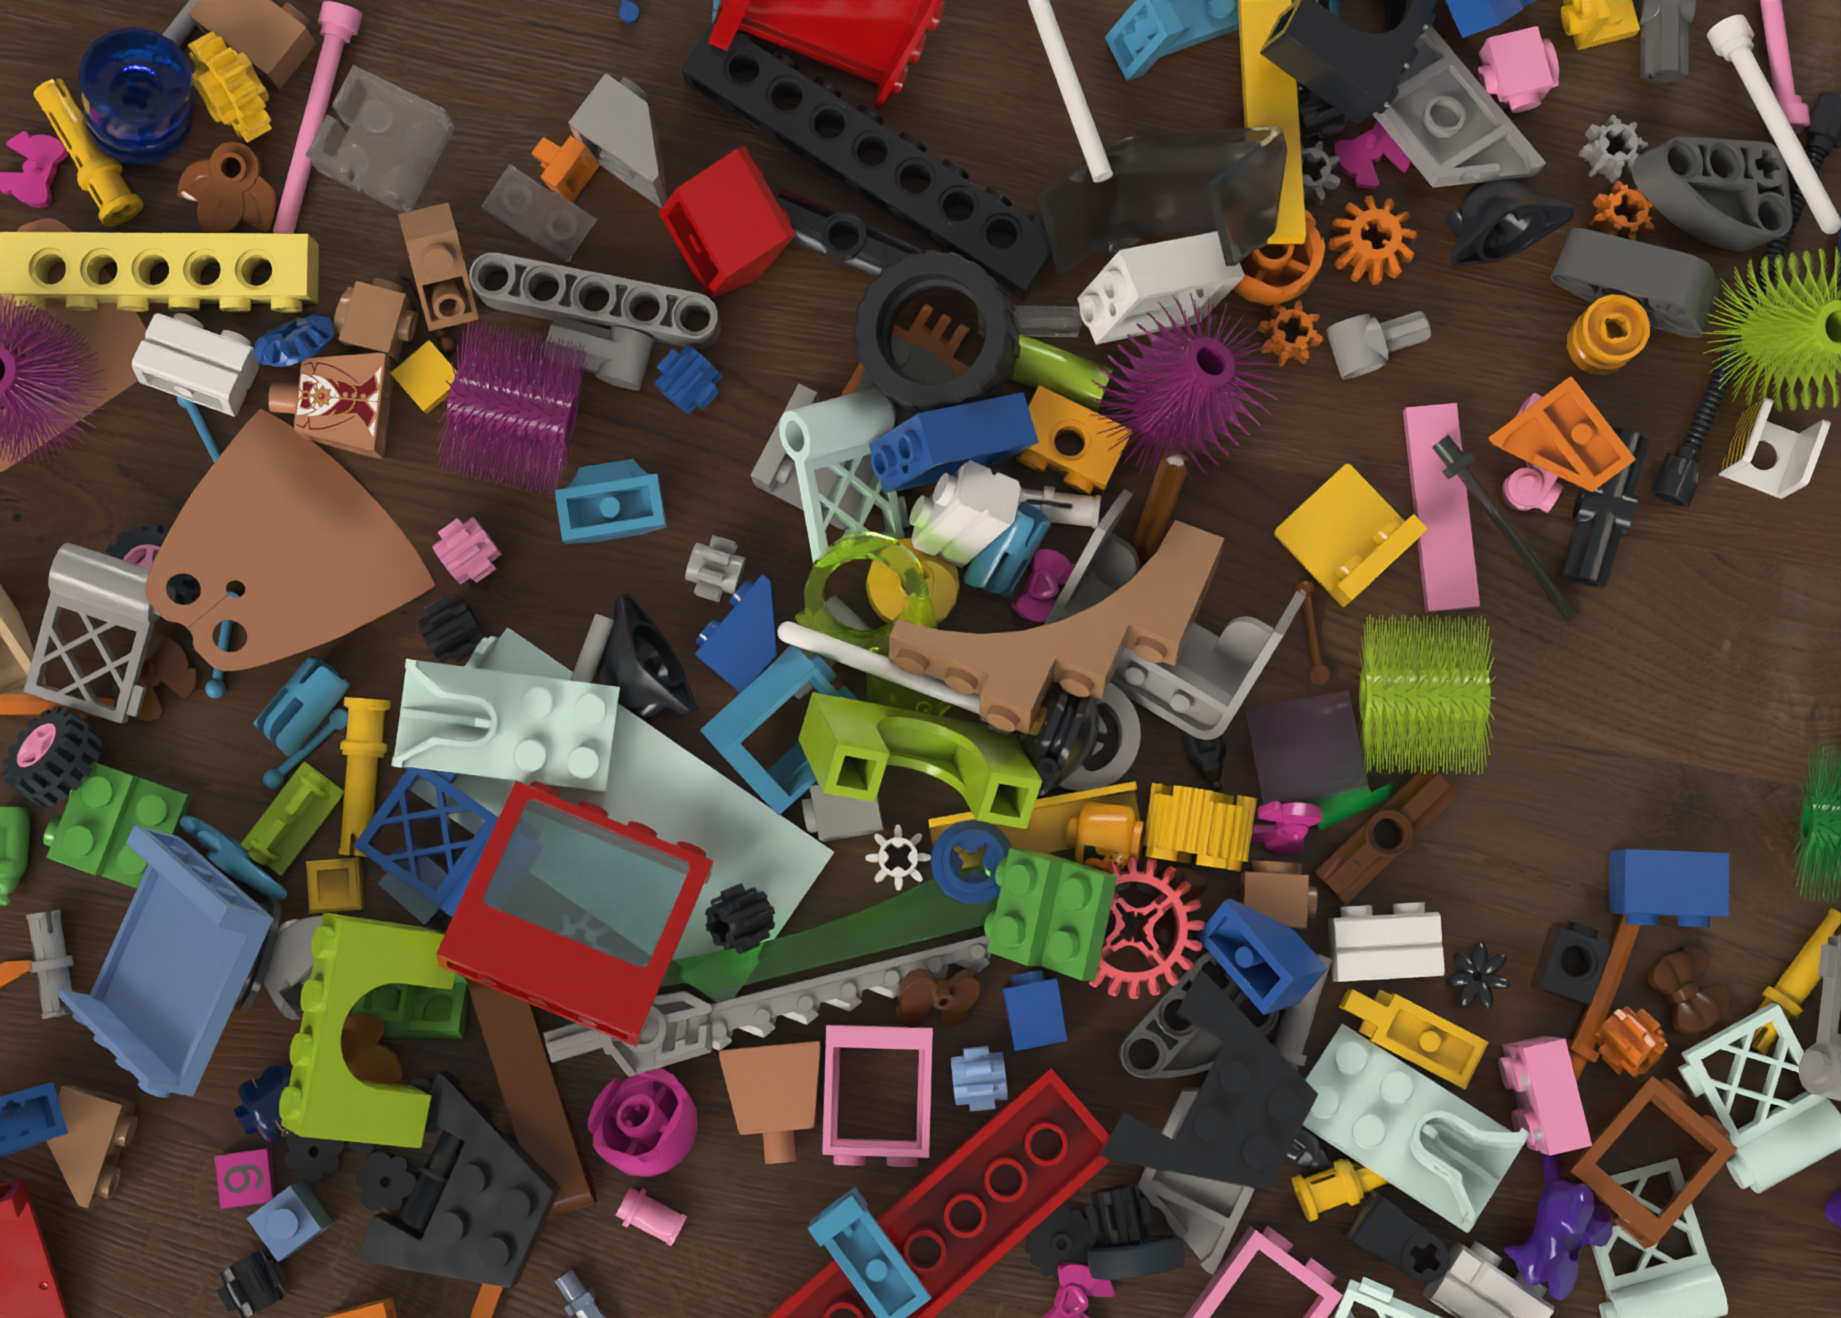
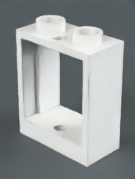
M1226 230L1119 250L1077 300L1080 305L1081 318L1084 324L1089 327L1094 342L1097 345L1129 338L1127 334L1133 337L1145 335L1146 333L1139 329L1136 325L1137 323L1150 333L1159 332L1158 326L1146 314L1147 312L1168 330L1173 329L1167 314L1159 303L1168 310L1169 315L1172 316L1179 327L1185 326L1183 316L1175 299L1178 300L1179 305L1181 304L1183 313L1185 310L1187 321L1189 317V325L1197 324L1190 293L1193 303L1194 299L1196 302L1197 316L1199 307L1200 323L1202 315H1204L1203 319L1208 315V296L1211 312L1212 305L1214 308L1245 275Z

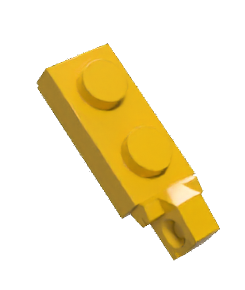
M1347 989L1338 1006L1363 1020L1358 1032L1369 1037V1041L1461 1089H1466L1489 1043L1395 993L1388 994L1380 989L1374 1000L1353 989Z

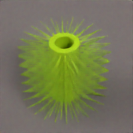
M1837 247L1835 269L1829 286H1827L1825 276L1827 272H1824L1826 254L1824 255L1823 249L1821 252V248L1818 249L1821 271L1817 284L1813 278L1814 274H1811L1814 267L1811 269L1810 253L1808 251L1807 255V250L1804 251L1805 254L1803 253V260L1807 266V274L1803 285L1797 276L1800 269L1797 272L1798 258L1796 261L1797 255L1795 256V253L1793 255V252L1791 256L1789 255V266L1793 271L1790 287L1782 275L1784 262L1783 257L1781 262L1780 254L1779 258L1777 255L1775 257L1776 260H1774L1777 265L1775 268L1778 273L1776 271L1775 273L1779 277V279L1775 277L1779 281L1777 290L1772 285L1768 276V257L1767 260L1766 257L1764 258L1762 271L1765 276L1763 274L1762 276L1766 279V282L1763 279L1761 280L1766 284V287H1764L1766 289V296L1756 281L1751 259L1749 261L1750 271L1748 270L1755 286L1751 282L1749 283L1756 289L1758 299L1750 296L1737 269L1736 276L1739 279L1737 282L1741 285L1742 288L1740 289L1748 298L1742 293L1740 294L1748 299L1750 303L1740 298L1738 299L1724 282L1729 289L1727 291L1736 300L1729 295L1727 296L1741 307L1729 301L1727 302L1747 312L1749 315L1735 311L1717 299L1729 310L1720 306L1721 308L1740 318L1725 313L1722 314L1733 317L1736 320H1741L1744 324L1710 315L1737 326L1715 322L1709 323L1738 329L1714 331L1729 333H1701L1741 335L1739 338L1707 342L1742 339L1740 342L1707 352L1714 350L1719 352L1737 347L1734 349L1738 350L1719 358L1722 359L1739 351L1714 369L1730 359L1747 352L1746 355L1725 368L1727 369L1743 359L1724 376L1726 377L1733 371L1727 380L1738 368L1752 360L1738 374L1740 375L1746 370L1740 377V379L1742 377L1743 379L1739 383L1740 387L1735 397L1745 378H1748L1746 376L1750 369L1758 364V368L1750 374L1752 375L1757 370V373L1754 375L1755 379L1747 390L1748 392L1751 388L1746 398L1747 401L1749 397L1748 409L1750 408L1757 379L1764 367L1765 372L1761 375L1765 374L1763 379L1765 383L1761 388L1762 390L1765 386L1762 399L1766 397L1768 384L1774 373L1775 388L1777 387V394L1774 403L1776 401L1775 408L1777 405L1776 410L1779 411V407L1780 411L1782 409L1780 389L1784 377L1787 380L1786 383L1789 384L1788 388L1790 387L1786 396L1788 397L1789 395L1790 409L1792 406V411H1794V407L1795 409L1797 407V398L1793 391L1797 377H1799L1804 387L1800 396L1803 394L1804 408L1808 410L1811 398L1807 388H1809L1808 384L1811 376H1813L1819 389L1816 405L1818 404L1819 409L1821 405L1822 409L1824 401H1826L1822 394V388L1825 390L1822 386L1825 374L1833 389V408H1836L1839 397L1835 386L1838 388L1835 384V381L1838 382L1835 379V368L1841 374V361L1838 357L1839 355L1841 359V300H1839L1841 288L1837 293L1839 288L1837 287V282L1841 278L1837 280L1839 273L1837 274L1838 258L1840 254ZM1741 301L1752 306L1754 311L1744 306ZM1749 356L1752 357L1750 360H1748L1747 362L1744 363V361H1745Z
M1370 614L1369 646L1368 617H1366L1367 648L1364 624L1365 654L1361 636L1364 667L1359 652L1362 671L1361 675L1359 673L1360 688L1358 692L1360 707L1358 710L1360 709L1361 719L1358 730L1363 720L1360 745L1364 729L1361 758L1363 759L1365 742L1364 769L1366 747L1367 773L1368 754L1370 756V772L1371 754L1373 765L1377 754L1376 772H1378V752L1381 773V748L1383 770L1385 758L1387 770L1389 749L1390 774L1392 747V772L1394 753L1396 766L1399 754L1400 772L1402 745V774L1403 748L1405 770L1407 753L1409 770L1411 747L1412 774L1414 740L1415 773L1416 751L1419 766L1420 750L1422 773L1424 738V774L1425 748L1427 751L1428 770L1430 750L1431 770L1433 745L1435 774V742L1437 773L1438 750L1440 766H1442V747L1444 773L1445 742L1446 774H1448V745L1450 770L1451 750L1453 753V771L1456 742V774L1458 748L1459 773H1461L1460 750L1462 749V767H1464V748L1466 749V773L1468 746L1470 775V743L1472 769L1475 771L1478 743L1479 775L1480 740L1483 773L1482 735L1485 765L1487 767L1484 729L1490 755L1485 722L1487 721L1491 738L1493 739L1488 716L1490 713L1494 719L1490 712V698L1496 699L1491 697L1490 684L1495 677L1491 681L1489 678V671L1494 657L1487 670L1492 640L1485 665L1489 633L1488 627L1484 653L1486 619L1484 620L1482 645L1481 616L1479 653L1478 618L1477 643L1475 638V622L1472 646L1473 616L1471 617L1469 656V616L1468 644L1466 642L1467 626L1465 627V621L1463 642L1462 618L1460 648V615L1458 616V650L1456 618L1455 640L1453 637V622L1451 625L1450 643L1449 616L1447 650V616L1445 643L1443 621L1442 638L1440 636V618L1437 647V615L1436 644L1434 617L1433 636L1431 637L1430 621L1429 639L1427 637L1428 616L1425 644L1424 615L1423 642L1421 620L1420 634L1418 635L1417 618L1415 644V615L1413 639L1412 617L1410 637L1409 621L1405 637L1406 615L1404 617V638L1401 615V639L1399 620L1397 634L1395 630L1396 617L1393 639L1392 615L1390 642V617L1388 634L1385 621L1383 636L1382 615L1380 641V615L1378 638L1377 620L1375 633L1373 630L1374 617L1372 619L1371 633ZM1383 740H1384V758H1383ZM1375 744V752L1373 754V745ZM1475 749V766L1473 767V750Z

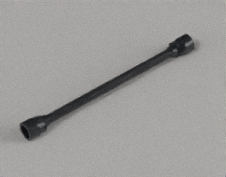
M1821 93L1818 95L1809 115L1811 125L1807 126L1803 131L1808 136L1805 145L1806 155L1817 175H1819L1821 165L1824 163V158L1830 155L1832 148L1839 149L1841 147V96L1833 93ZM1795 179L1791 189H1789L1793 215L1792 226L1784 236L1766 244L1767 247L1764 248V253L1761 255L1762 259L1759 260V265L1756 267L1757 270L1754 272L1756 281L1765 296L1766 289L1764 287H1766V284L1761 280L1763 279L1766 282V279L1762 276V274L1765 276L1762 271L1764 258L1766 257L1767 260L1768 257V276L1770 281L1773 282L1776 275L1775 266L1777 267L1774 261L1776 260L1775 257L1778 255L1779 258L1780 254L1782 262L1784 252H1786L1789 241L1792 238L1791 235L1794 234V229L1797 227L1796 223L1799 222L1804 205L1807 203ZM1749 284L1748 293L1752 298L1758 299L1757 294L1752 291L1756 292V289ZM1744 297V301L1750 303V301ZM1742 301L1744 306L1754 311L1752 306ZM1739 309V312L1749 315L1747 312ZM1734 319V322L1744 324L1743 321ZM1729 335L1726 339L1739 338L1741 335ZM1742 339L1726 341L1724 346L1740 342ZM1730 349L1721 351L1722 353L1719 354V358L1738 349H1734L1731 351H1729ZM1739 351L1717 360V365H1715L1714 368L1723 363L1725 360L1732 357L1733 355H1735L1736 353H1738ZM1742 354L1725 362L1711 373L1712 377L1709 378V383L1706 385L1707 389L1704 390V395L1701 397L1702 401L1699 402L1694 419L1691 420L1692 424L1689 425L1684 442L1678 445L1675 454H1666L1650 490V494L1654 498L1675 507H1690L1704 472L1699 466L1702 458L1701 448L1704 446L1703 442L1707 439L1708 430L1711 429V424L1714 423L1713 418L1717 416L1716 412L1719 411V406L1722 404L1721 400L1724 399V394L1727 392L1726 389L1732 380L1731 377L1728 380L1727 378L1733 371L1726 377L1724 376L1739 361L1729 368H1725L1740 359Z

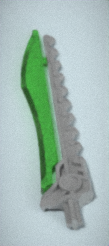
M985 869L973 870L980 873L981 875L984 873L987 877L990 878V876L985 873ZM973 871L961 872L958 878L962 880L965 875L968 876ZM931 879L894 898L853 915L797 934L760 942V946L742 954H738L736 949L733 948L731 950L672 960L660 987L687 983L710 994L983 926L988 914L997 908L999 895L988 903L965 905L961 901L945 896L937 882ZM1130 882L1117 884L1115 891L1126 890ZM1110 914L1105 934H1107L1112 925ZM983 935L712 1004L687 991L657 995L647 1016L645 1030L637 1047L578 1023L545 1031L543 1034L552 1063L603 1048L605 1054L612 1055L623 1071L631 1077L710 1053L712 1048L720 1051L732 1042L730 1038L733 1034V1029L736 1028L764 1038L776 1028L774 1024L776 1017L779 1015L807 1025L819 1015L817 1011L822 1002L852 1011L862 1002L860 998L865 989L894 998L898 995V988L908 972L918 968L928 970L936 980L945 979L948 976L946 972L948 964L951 963L979 973L990 964L988 960L991 953L987 952L990 938Z

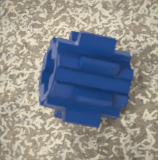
M686 345L679 354L672 349L656 366L659 369L660 375L653 382L654 385L672 403L687 414H690L696 406L704 410L719 393L715 385L722 378L721 374L706 358L689 345Z

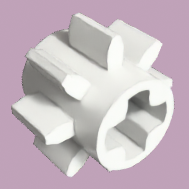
M896 825L894 838L886 841L882 835L877 833L874 835L876 842L881 848L879 854L867 855L866 861L879 862L882 869L874 878L877 883L889 875L895 878L896 890L901 891L903 886L902 878L911 875L916 881L921 882L923 880L921 874L915 868L918 862L931 860V855L917 853L915 846L922 839L921 833L914 835L909 841L902 838V829L900 825ZM893 845L897 849H901L904 845L910 847L912 851L908 855V860L912 865L909 869L904 871L902 868L896 867L890 871L886 868L885 865L888 863L889 857L885 851L889 846Z

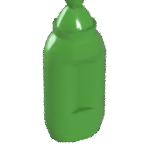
M0 807V905L2 906L10 905V894L19 885L20 878L25 873L28 864L31 821L28 808Z

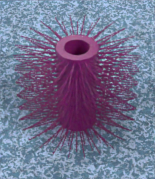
M1190 293L1197 320V336L1193 332V327L1191 329L1189 317L1187 321L1186 312L1184 310L1183 313L1181 304L1179 305L1178 300L1176 303L1183 316L1187 335L1173 320L1172 316L1169 315L1168 310L1159 303L1167 314L1175 335L1147 312L1146 314L1158 326L1163 339L1146 331L1142 325L1137 323L1136 325L1139 329L1143 330L1148 336L1153 348L1140 344L1130 334H1127V337L1133 343H1136L1144 359L1129 354L1126 348L1124 349L1123 346L1117 345L1119 350L1123 351L1122 353L1127 354L1126 356L1129 357L1135 370L1119 364L1111 355H1108L1110 361L1118 365L1117 367L1123 371L1131 382L1119 379L1099 366L1100 371L1104 372L1103 374L1114 379L1112 381L1118 382L1119 385L1123 386L1130 393L1115 391L1091 380L1095 385L1100 386L1098 388L1105 389L1103 390L1104 392L1115 393L1109 395L1121 396L1123 398L1117 399H1127L1129 402L1134 403L1119 404L1092 398L1099 400L1093 402L1110 404L1100 406H1122L1107 410L1129 408L1117 413L1133 409V413L1090 416H1114L1098 420L1124 417L1108 423L1134 416L1133 419L1115 428L1099 433L1130 425L1107 436L1108 438L1129 427L1133 428L1136 426L1120 439L1128 435L1126 438L1116 444L1118 445L1141 430L1123 450L1142 432L1144 433L1125 460L1126 462L1131 454L1137 451L1142 442L1148 439L1140 455L1141 458L1149 443L1140 476L1154 440L1157 441L1150 461L1151 465L1157 447L1154 474L1157 456L1159 467V457L1164 442L1166 452L1170 450L1171 441L1174 445V450L1176 449L1178 454H1182L1180 449L1181 443L1187 450V454L1189 452L1191 455V459L1193 460L1194 458L1195 464L1197 462L1199 470L1207 474L1195 456L1192 443L1202 450L1206 456L1208 455L1209 460H1212L1218 466L1219 463L1212 458L1203 439L1215 444L1225 455L1229 456L1226 448L1222 447L1218 442L1214 430L1227 435L1237 446H1239V443L1230 435L1225 421L1237 425L1246 435L1250 436L1249 432L1246 431L1247 429L1243 428L1234 410L1249 416L1260 426L1257 419L1253 418L1239 399L1254 403L1269 413L1264 406L1256 402L1238 386L1254 389L1275 398L1273 395L1268 394L1269 392L1260 390L1264 388L1252 386L1257 384L1247 383L1248 380L1243 381L1239 377L1234 376H1253L1280 383L1279 381L1271 380L1274 379L1271 377L1257 376L1267 374H1249V372L1259 370L1239 371L1249 367L1235 370L1236 365H1277L1273 363H1257L1269 360L1242 363L1258 357L1234 362L1250 354V352L1270 346L1238 354L1259 344L1256 343L1231 354V352L1245 342L1237 346L1239 343L1253 333L1227 349L1247 326L1224 346V343L1238 325L1237 323L1224 338L1220 339L1231 316L1230 313L1219 335L1226 307L1219 328L1212 339L1211 335L1217 314L1210 333L1213 305L1210 317L1209 296L1207 337H1204L1206 328L1203 336L1201 332L1204 315H1202L1200 328L1199 307L1197 316L1196 302L1194 299L1193 303ZM1169 336L1177 343V346H1176V345L1174 344V342L1169 338ZM1160 441H1163V444H1162V447H1161V451H1160ZM1188 471V472H1187L1188 477H1189V479L1191 478L1192 482L1194 483V481H1193V479H1192V477H1191V475H1190V473H1189V471Z
M13 295L11 303L9 302L7 314L8 296L5 308L3 305V323L1 297L0 445L2 443L0 458L2 449L5 451L3 460L5 453L7 457L9 443L8 461L12 451V463L13 456L15 460L17 446V465L18 454H20L21 458L20 442L22 440V463L23 445L29 461L28 439L31 467V449L35 457V464H37L35 443L42 461L36 432L41 439L48 461L49 457L44 436L53 453V447L48 440V434L45 432L44 426L58 448L53 439L54 435L48 429L45 422L52 428L62 447V439L56 433L53 426L66 441L67 439L58 427L69 437L52 418L77 440L59 422L61 421L84 444L67 425L71 428L72 426L74 428L77 427L78 431H80V428L57 410L93 426L59 406L56 402L90 414L67 401L99 408L96 407L97 405L87 403L90 401L83 400L82 397L78 396L103 397L70 392L95 394L81 391L107 389L72 388L100 385L70 384L92 382L89 380L101 379L94 378L71 382L74 379H85V376L95 375L101 371L61 378L67 375H78L77 372L88 371V369L94 368L90 367L73 371L95 360L79 364L94 354L72 360L85 352L84 350L77 352L83 346L69 355L74 349L79 347L78 345L86 336L76 346L72 348L67 347L65 350H62L71 343L70 341L79 332L66 343L65 341L73 334L70 333L66 336L64 334L55 342L58 336L65 331L63 328L55 336L62 326L60 324L53 333L60 319L58 320L57 318L54 327L50 330L55 317L53 318L52 315H49L46 323L42 326L47 313L45 314L42 309L35 321L36 314L39 309H36V313L31 320V315L35 308L34 305L26 323L27 313L32 303L29 304L24 316L23 310L26 303L23 305L19 318L20 305L19 308L17 306V315L14 319L15 300L13 312L11 309L12 322L10 328V308ZM44 313L43 319L39 322L41 315ZM52 317L50 325L45 329L47 322ZM19 345H20V349H21V353H20V354H18V346H19ZM32 349L31 355L26 358V352ZM83 359L82 361L76 363L75 365H73V366H71V367H65V366H67V365H70V364H72V363H74V362H77V361ZM6 407V416L4 417L2 410ZM36 422L38 423L41 432L39 431V429H38V427H37V425H36ZM13 434H14V452H13V449H12Z
M474 319L467 350L470 322L468 324L464 360L463 331L461 368H459L457 344L458 371L455 374L453 362L451 361L454 379L452 384L446 380L451 388L448 399L441 401H448L447 411L441 419L447 414V420L438 438L448 421L449 423L437 452L438 455L447 433L439 464L448 439L442 465L443 469L446 454L449 450L445 473L450 459V469L452 470L456 456L454 475L459 459L458 474L463 464L464 475L468 456H470L466 478L469 466L471 468L472 465L471 473L473 476L477 463L476 476L480 463V478L483 470L485 472L486 461L490 451L484 482L491 460L488 475L489 481L495 453L492 468L493 482L499 467L497 482L501 469V483L504 464L507 459L503 480L510 461L505 483L506 486L512 465L509 481L510 487L514 462L516 460L513 483L518 463L519 469L515 485L522 464L518 483L519 488L525 462L522 486L525 470L527 468L526 483L531 467L526 491L528 490L534 466L530 487L531 492L537 466L534 487L539 469L540 474L536 491L543 470L539 489L540 494L546 468L542 492H544L547 474L548 486L552 473L548 491L549 496L555 472L552 496L557 469L556 490L560 465V483L562 479L564 450L566 469L567 446L569 444L570 452L572 453L570 440L573 431L576 434L574 430L576 418L581 415H577L578 404L581 399L578 401V395L585 379L579 391L578 388L584 373L583 370L579 380L586 352L580 368L583 355L582 350L578 365L582 344L580 343L575 367L578 346H576L575 357L572 363L573 348L568 366L573 340L571 341L566 363L568 341L564 362L565 347H563L559 363L562 349L561 344L556 364L559 348L558 342L553 365L556 341L550 361L554 340L547 360L549 340L544 362L547 343L546 336L543 358L541 360L544 342L541 344V351L537 361L542 339L541 335L535 358L538 333L531 363L534 348L533 335L530 356L531 341L525 358L529 339L528 334L524 351L525 332L522 352L519 358L522 344L521 338L519 342L521 330L516 348L514 349L517 328L514 343L512 340L513 332L512 334L510 332L508 342L506 340L507 328L503 345L505 327H503V333L501 332L500 338L498 327L495 343L493 344L495 327L493 337L491 335L490 338L491 326L486 337V322L483 339H481L483 322L478 333L477 326L479 321H477L472 341ZM479 334H480L479 343H478V349H477V351H476V344H477L478 337H479ZM475 335H476L475 346H474V349H473V352H472V347H473V343H474V339H475ZM489 335L488 347L485 352V346ZM497 336H498L497 348H496V351H495V354H494V349H495L496 340H497ZM510 336H511L510 348H509V351H508V354H507V348H508V344H509V340H510ZM501 339L500 351L498 353V346ZM490 342H491L490 352H489V356H488L489 345H490ZM518 342H519V349H518V353H517V356H516V359H515L516 350H517V346H518ZM506 343V350L503 357L504 347ZM512 343H513V348H512V353H511V358H510V351H511V346H512ZM452 441H453L452 452H451V455H450L451 445H452ZM455 445H456V450H455V454H454V458H453V462H452L453 450H454V447H455ZM468 445H469L468 454H467V458H466V462H465V455H466L467 448H468ZM465 446L464 456L461 463L462 453ZM473 447H474L473 458H472V461H471L472 451H473ZM476 451H477V457H476L475 464H474V468H473L474 456H475ZM485 453H486L485 463H484L483 470H482L483 458H484V455H485ZM498 457V463L494 474L495 463Z

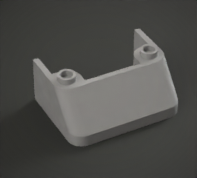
M1124 489L1097 525L1044 625L1062 621L1100 603L1137 574L1139 570L1137 552L1128 542L1112 533L1133 495L1131 492ZM1298 591L1295 593L1275 628L1256 618L1244 616L1230 621L1219 637L1194 622L1175 666L1165 662H1148L1137 656L1133 650L1125 648L1110 683L1123 691L1128 698L1188 734L1204 740L1215 739L1221 736L1227 729L1284 636L1306 596Z

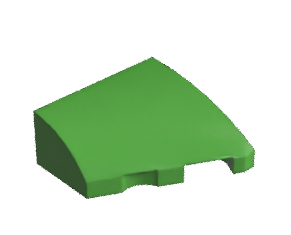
M455 974L452 990L403 983L385 984L364 994L354 1004L352 1014L366 1013L385 1021L386 1026L382 1037L464 1039L470 995L467 978Z

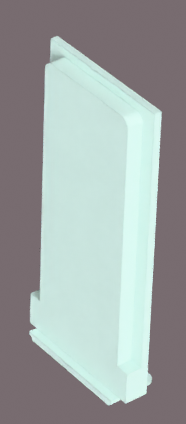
M508 627L500 638L495 636L484 637L464 666L570 680L573 674L568 668ZM620 704L617 705L606 792L548 785L559 792L560 799L577 806L580 801L595 804L608 812L607 818L626 826L629 821L644 824L657 832L656 838L676 845L678 841L693 844L706 852L705 858L713 861L709 881L702 888L668 969L716 1002L735 998L834 854V851L783 816H778L773 809ZM455 773L457 778L452 783L453 786L496 816H500L516 780ZM420 776L411 791L435 808H438L435 786ZM518 781L528 786L530 785V782ZM445 793L447 806L460 804ZM470 810L448 814L451 819L474 835H476L485 822ZM523 810L520 819L542 834L536 843L544 848L528 872L652 957L687 876ZM739 883L743 884L745 890L756 887L757 892L764 891L768 896L767 900L770 905L774 907L773 921L776 923L774 929L768 931L770 938L761 941L760 946L742 954H738L735 948L724 950L723 946H716L705 926L707 923L705 911L712 906L710 901L721 896L720 891Z

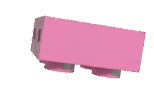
M1538 1036L1502 1045L1505 1057L1498 1060L1500 1075L1507 1090L1513 1089L1518 1108L1511 1111L1514 1131L1519 1132L1521 1128H1524L1530 1134L1526 1141L1527 1148L1535 1151L1540 1150L1541 1153L1547 1155H1554L1592 1146L1566 1039Z

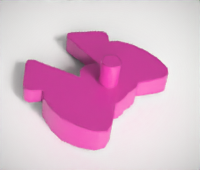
M1378 121L1372 130L1358 136L1355 140L1337 141L1333 150L1334 156H1339L1340 158L1337 164L1338 168L1348 177L1356 178L1355 185L1359 188L1373 190L1379 188L1380 182L1373 163H1378L1383 154L1403 173L1408 171L1411 162Z
M23 131L7 142V146L28 158L23 163L24 173L0 172V191L5 195L13 194L17 199L31 207H49L52 204L50 185L53 183L57 172V165L69 155V152H67L63 143L57 138L43 134L31 137L29 133Z
M1037 549L1030 561L1032 572L1025 585V591L1015 598L1011 605L1013 610L1024 619L1033 622H1045L1056 603L1052 597L1057 595L1059 591L1058 584H1066L1076 564H1070V561L1057 551Z
M1273 801L1257 808L1258 819L1275 821L1276 825H1253L1251 841L1254 844L1264 842L1266 849L1280 855L1300 853L1304 850V837L1309 831L1308 827L1323 821L1322 810L1320 807L1312 804L1297 802L1282 805L1279 801Z
M1062 1262L1058 1265L1057 1270L1060 1286L1054 1299V1306L1043 1318H1090L1082 1313L1088 1307L1086 1296L1114 1297L1115 1292L1111 1281L1092 1278L1089 1267L1080 1262Z

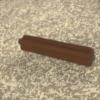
M1174 449L1164 452L1131 543L1139 559L1144 564L1157 552L1162 543L1191 464L1186 453L1178 454Z

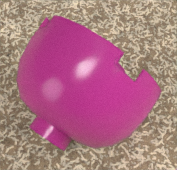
M657 1068L631 1076L622 1083L618 1078L608 1083L594 1101L588 1118V1130L593 1134V1146L596 1152L606 1162L627 1175L653 1177L674 1168L683 1161L692 1149L697 1135V1109L683 1084L670 1072L663 1068Z

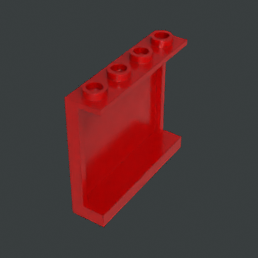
M721 0L708 44L727 51L739 29L878 84L873 108L881 110L890 92L896 95L899 94L908 72V65L906 64L908 61L916 63L919 59L926 40L924 32L926 29L931 31L936 29L944 10L945 1Z

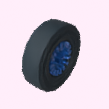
M1174 1235L1148 1236L1123 1244L1097 1245L1087 1250L1089 1272L1092 1278L1098 1280H1117L1155 1275L1183 1266L1185 1262L1181 1238Z

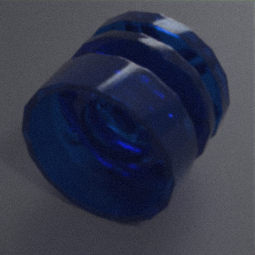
M138 27L111 30L92 42L82 56L78 75L83 117L88 136L103 153L124 163L145 165L161 162L178 152L191 135L194 117L192 75L184 53L173 40L155 30Z

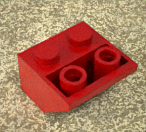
M745 146L735 149L676 188L659 211L661 218L703 292L710 299L757 281L796 235L791 227L788 214L779 206L766 183L761 167L753 161Z

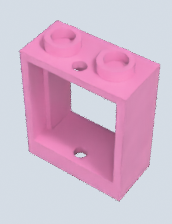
M826 1025L822 1155H834L835 1165L849 1166L865 1165L866 1156L887 1157V1166L918 1167L919 1157L929 1158L933 1027ZM841 1047L919 1050L916 1140L838 1138Z
M1249 1226L1184 1318H1210L1258 1250L1269 1256L1319 1294L1303 1318H1327L1343 1295L1331 1286L1337 1278L1334 1274L1312 1258L1309 1259L1305 1266L1288 1254L1293 1244L1271 1227L1267 1226L1261 1234L1252 1226Z

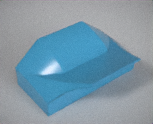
M634 459L579 467L574 479L567 488L555 490L561 536L565 544L594 543L642 535L667 527L659 476L657 473H646Z

